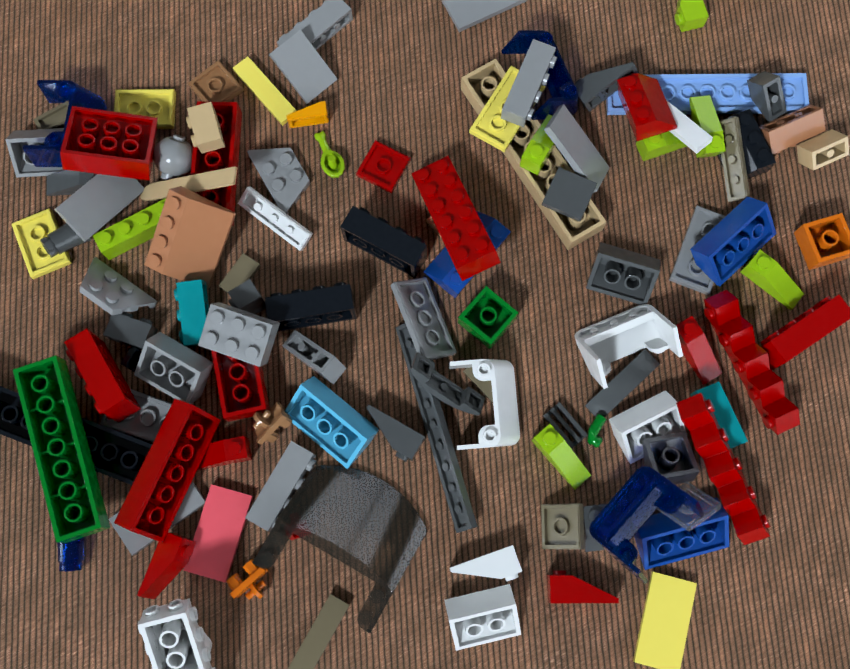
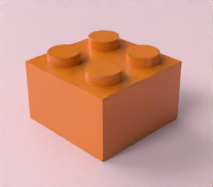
M843 213L805 223L794 232L809 270L850 257V230Z

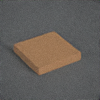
M219 60L187 83L198 98L204 102H230L244 91L243 87Z

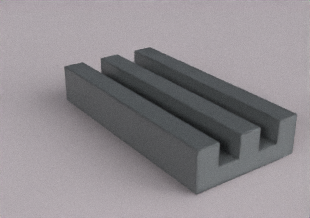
M560 402L543 415V418L555 428L571 449L588 435ZM556 410H559L581 436L578 437ZM553 414L575 441L571 442L550 415Z

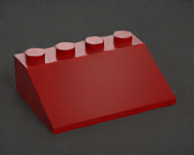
M72 106L60 151L63 170L150 181L158 118Z

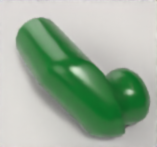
M597 414L591 423L587 438L589 445L592 444L596 448L603 441L602 437L598 436V433L607 420L600 414Z

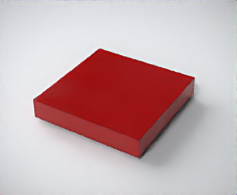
M375 140L356 172V176L392 193L410 163L411 157Z

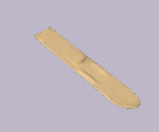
M234 166L154 182L144 188L140 198L144 201L166 198L169 189L180 186L193 192H200L235 185L238 168Z

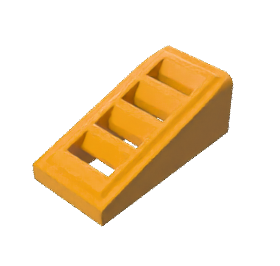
M326 101L315 103L286 115L290 128L329 123Z

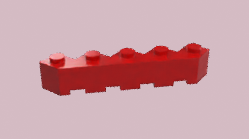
M724 290L704 299V314L715 330L720 344L728 354L734 370L741 378L750 399L754 402L764 425L777 435L800 425L799 408L785 397L783 380L770 370L768 352L755 342L753 325L741 316L738 298L728 290Z
M699 393L677 402L681 420L690 431L695 449L704 460L710 480L717 487L723 508L731 516L737 537L744 545L770 537L768 528L771 527L766 514L762 515L756 503V493L751 485L748 486L741 471L743 469L738 457H734L727 442L729 440L725 429L720 428L713 413L715 408L711 400H706L703 394Z

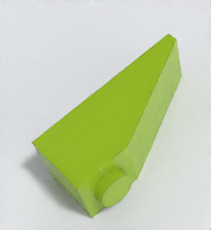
M678 0L675 23L679 25L681 32L704 27L709 17L704 1Z
M710 95L690 97L692 121L713 137L712 142L699 151L696 157H712L725 152L723 129Z
M549 114L521 157L520 167L536 175H539L555 146L544 131L552 118Z
M670 131L636 142L643 161L687 147Z
M761 249L751 257L740 271L789 310H792L804 295L779 263Z
M551 424L546 426L531 440L574 490L591 476L567 442Z

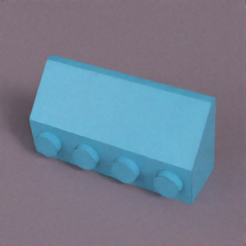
M315 376L300 384L284 411L290 415L292 423L347 469L367 448L379 431L377 427Z

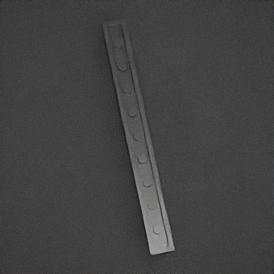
M404 323L396 327V331L456 533L476 528L478 526L440 400L422 387L410 371L417 351Z

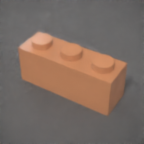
M811 104L759 126L773 155L781 153L782 150L788 147L797 146L800 142L811 139L826 131L823 108Z

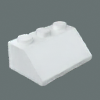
M666 390L609 419L613 435L630 464L644 458L643 439L686 432L685 425L678 411L677 401Z
M510 584L444 600L456 651L521 635L517 606Z

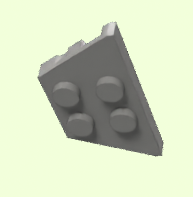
M291 148L248 150L247 153L276 205L288 214L292 205L297 203L301 197V193L311 184Z
M97 257L93 258L80 285V293L111 315L138 311V308L143 306H149L150 309L156 307L157 301Z

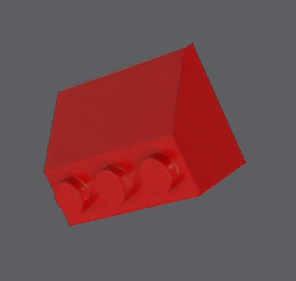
M639 73L617 79L618 95L636 141L677 129V124L657 79Z

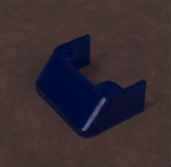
M519 30L501 50L502 54H527L533 39L556 47L554 56H557V61L554 68H549L548 70L550 76L546 84L552 98H549L533 114L532 120L545 119L548 114L553 116L557 108L563 104L571 115L575 114L578 110L577 88L565 66L551 33L543 30Z
M37 80V85L49 103H64L69 100L63 131H55L47 135L44 145H23V150L35 167H62L60 151L72 106L106 110L107 105L101 96L73 81Z
M643 466L634 472L592 521L589 531L591 536L611 556L646 585L648 582L647 578L633 564L638 557V551L629 542L630 539L657 508L665 513L672 514L677 512L682 505H685L701 518L704 516V512L696 499L653 468Z

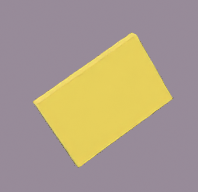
M175 89L115 90L114 112L158 118L157 129H174Z
M49 208L12 223L15 236L32 279L72 264L68 251L51 258L40 242L41 239L47 237V234L59 228L53 210Z

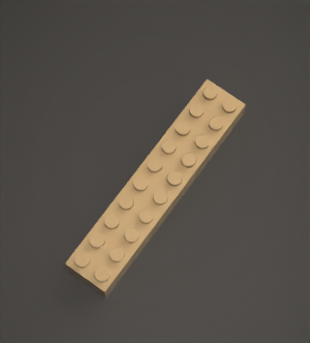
M497 59L461 77V90L478 116L506 74ZM533 114L531 121L527 120L525 126L519 129L503 154L566 249L570 250L602 231L606 220L591 199L580 222L542 206V202L558 167L570 172L572 170L555 146L539 175L520 167L524 151L541 126Z

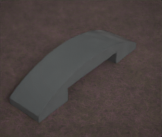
M644 349L607 384L608 388L602 389L585 407L595 417L597 414L605 417L660 363Z
M419 352L415 354L410 371L422 387L437 399L458 410L477 416L481 414L485 401L484 396L470 387L463 390L435 371L434 362Z

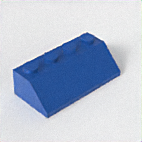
M747 196L690 249L696 265L717 286L720 287L777 234L768 204Z
M476 211L497 250L511 231L495 218ZM446 247L424 271L427 276L455 299L474 277L472 276L464 281L461 280Z
M718 498L632 520L634 538L645 570L729 547V515Z

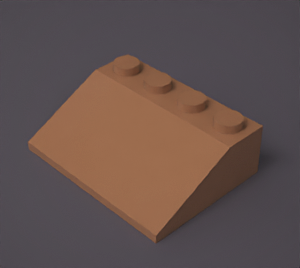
M183 186L169 189L144 265L163 275L182 281L202 279L206 281L207 288H210L236 213Z

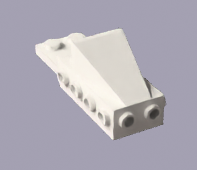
M190 598L185 600L176 599L169 604L162 606L153 605L143 610L142 616L138 621V630L143 637L145 651L149 655L152 669H216L210 663L212 641L205 634L203 628L198 625V612L195 606L192 607Z

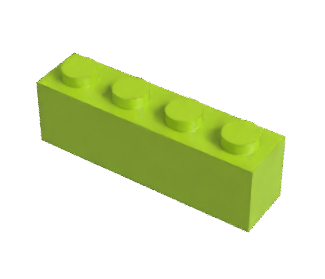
M166 198L92 235L100 252L108 260H111L152 239Z

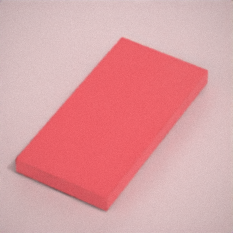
M211 484L193 541H196L193 554L183 571L227 583L226 581L228 580L247 520L245 517L250 510L254 496Z

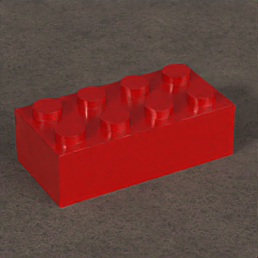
M840 294L834 298L827 296L760 342L761 347L768 352L770 370H774L787 363L850 319V307Z
M86 328L64 342L67 347L65 352L69 359L77 365L75 371L81 379L84 378L86 382L84 388L91 397H94L96 401L94 406L100 414H105L108 419L112 418L119 423L141 409L103 340Z
M211 350L223 419L230 422L253 417L257 411L264 413L266 410H270L262 366L258 367Z

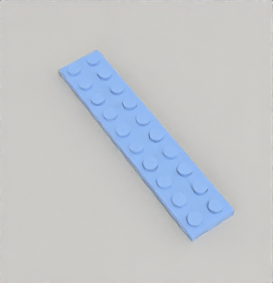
M759 73L645 75L658 80L665 99L683 114H691L690 97L710 95L717 114H737L748 109L751 110L752 114H762L750 97L747 80ZM772 73L780 76L787 111L784 114H789L809 105L806 73ZM617 90L606 99L607 115H626Z

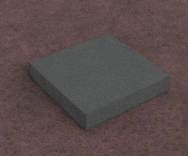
M558 167L542 202V206L580 222L597 183Z

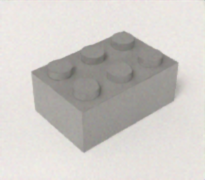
M221 302L211 303L198 346L261 367L268 363L280 323Z
M158 332L145 340L134 375L172 398L192 404L202 396L214 363L162 332Z

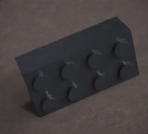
M352 206L340 226L344 240L416 278L427 259V245L425 241L417 236L413 238L407 235V232L396 226L394 228L388 225L389 223L381 217H373L365 208L360 207L358 209Z
M345 282L335 283L333 287L327 288L325 286H316L308 291L297 289L291 291L290 294L284 295L283 293H273L270 297L265 298L267 319L280 323L277 332L357 319L352 288L350 284Z

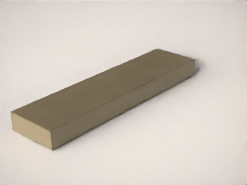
M735 116L720 121L726 150L721 153L728 202L744 200L747 196L750 197L739 117Z
M333 594L329 595L288 669H314L350 604Z

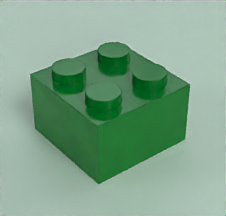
M485 286L458 317V324L488 349H491L517 319L519 312Z

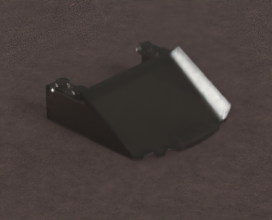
M339 465L314 466L275 521L274 527L252 563L264 569L272 567L292 533L376 582L357 618L359 626L368 633H371L428 531L411 503L393 486L382 479L351 467L347 469Z

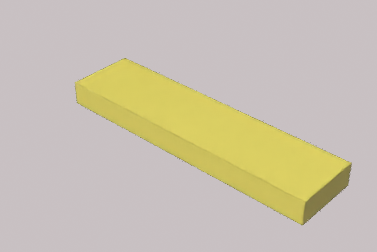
M247 56L233 67L234 72L282 126L288 122L286 115L297 110L255 63Z

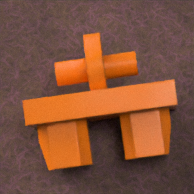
M251 559L243 566L249 574L245 581L242 580L238 573H235L226 581L232 590L230 595L233 599L239 598L249 588L251 590L245 595L248 600L255 595L259 599L264 596L261 590L267 584L263 580L257 585L255 583L269 570L266 566H261L254 559Z

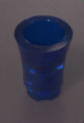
M85 537L68 543H57L59 571L82 570Z

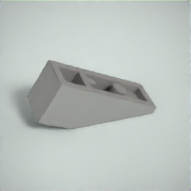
M296 330L282 345L287 351L333 385L346 370V367L334 355Z

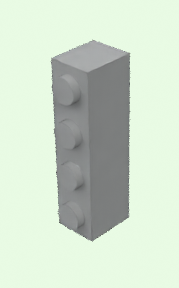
M325 0L318 9L311 11L308 17L302 22H298L291 31L283 34L277 41V45L279 47L301 29L317 50L353 20L352 9L343 0Z
M535 39L532 40L502 108L501 119L521 127L525 126L527 120L531 121L535 111L532 107L534 103H539L542 91H540L541 86H546L550 76L548 70L549 68L553 69L557 61V56H554L556 47Z
M291 441L245 518L268 532H272L273 529L276 530L282 522L283 518H281L283 511L288 510L294 501L292 498L296 490L300 491L304 485L305 479L303 478L306 472H311L314 468L316 455Z

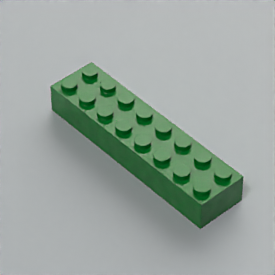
M55 355L13 369L56 543H68L109 529L108 516L66 360Z

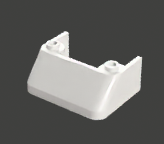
M642 304L585 327L574 335L576 344L590 374L603 389L608 388L605 376L611 371L610 363L644 348L657 354L670 349L678 357L683 356L677 326L649 304Z
M497 359L451 361L449 369L472 367V372L476 379L491 381L495 425H486L480 429L478 433L479 444L457 445L456 450L515 445L520 439L515 373L512 363L507 360Z

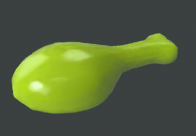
M324 131L315 133L314 137L319 142L323 152L320 161L323 171L331 178H339L345 169L342 156L329 148Z

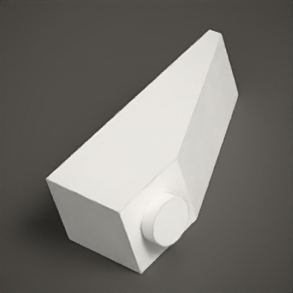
M513 545L449 567L452 573L497 579L505 578L506 582L518 578V573L522 572Z

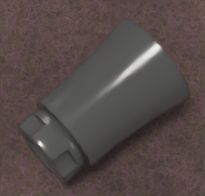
M65 223L55 231L47 234V237L41 239L40 242L52 258L57 254L60 255L71 248L91 241V238L84 242Z

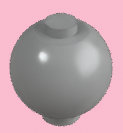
M174 134L173 137H166L156 145L153 159L157 169L162 172V179L178 178L191 171L193 147L189 142L185 141V137Z

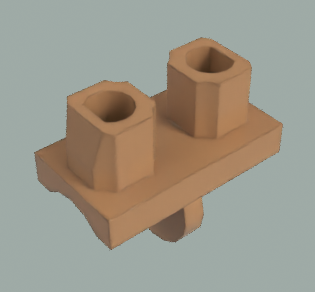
M276 402L270 410H266L264 413L257 411L253 415L256 422L253 424L252 430L257 436V443L261 445L265 441L274 443L279 435L277 428L279 426L288 428L292 420L290 415L284 412L282 404Z

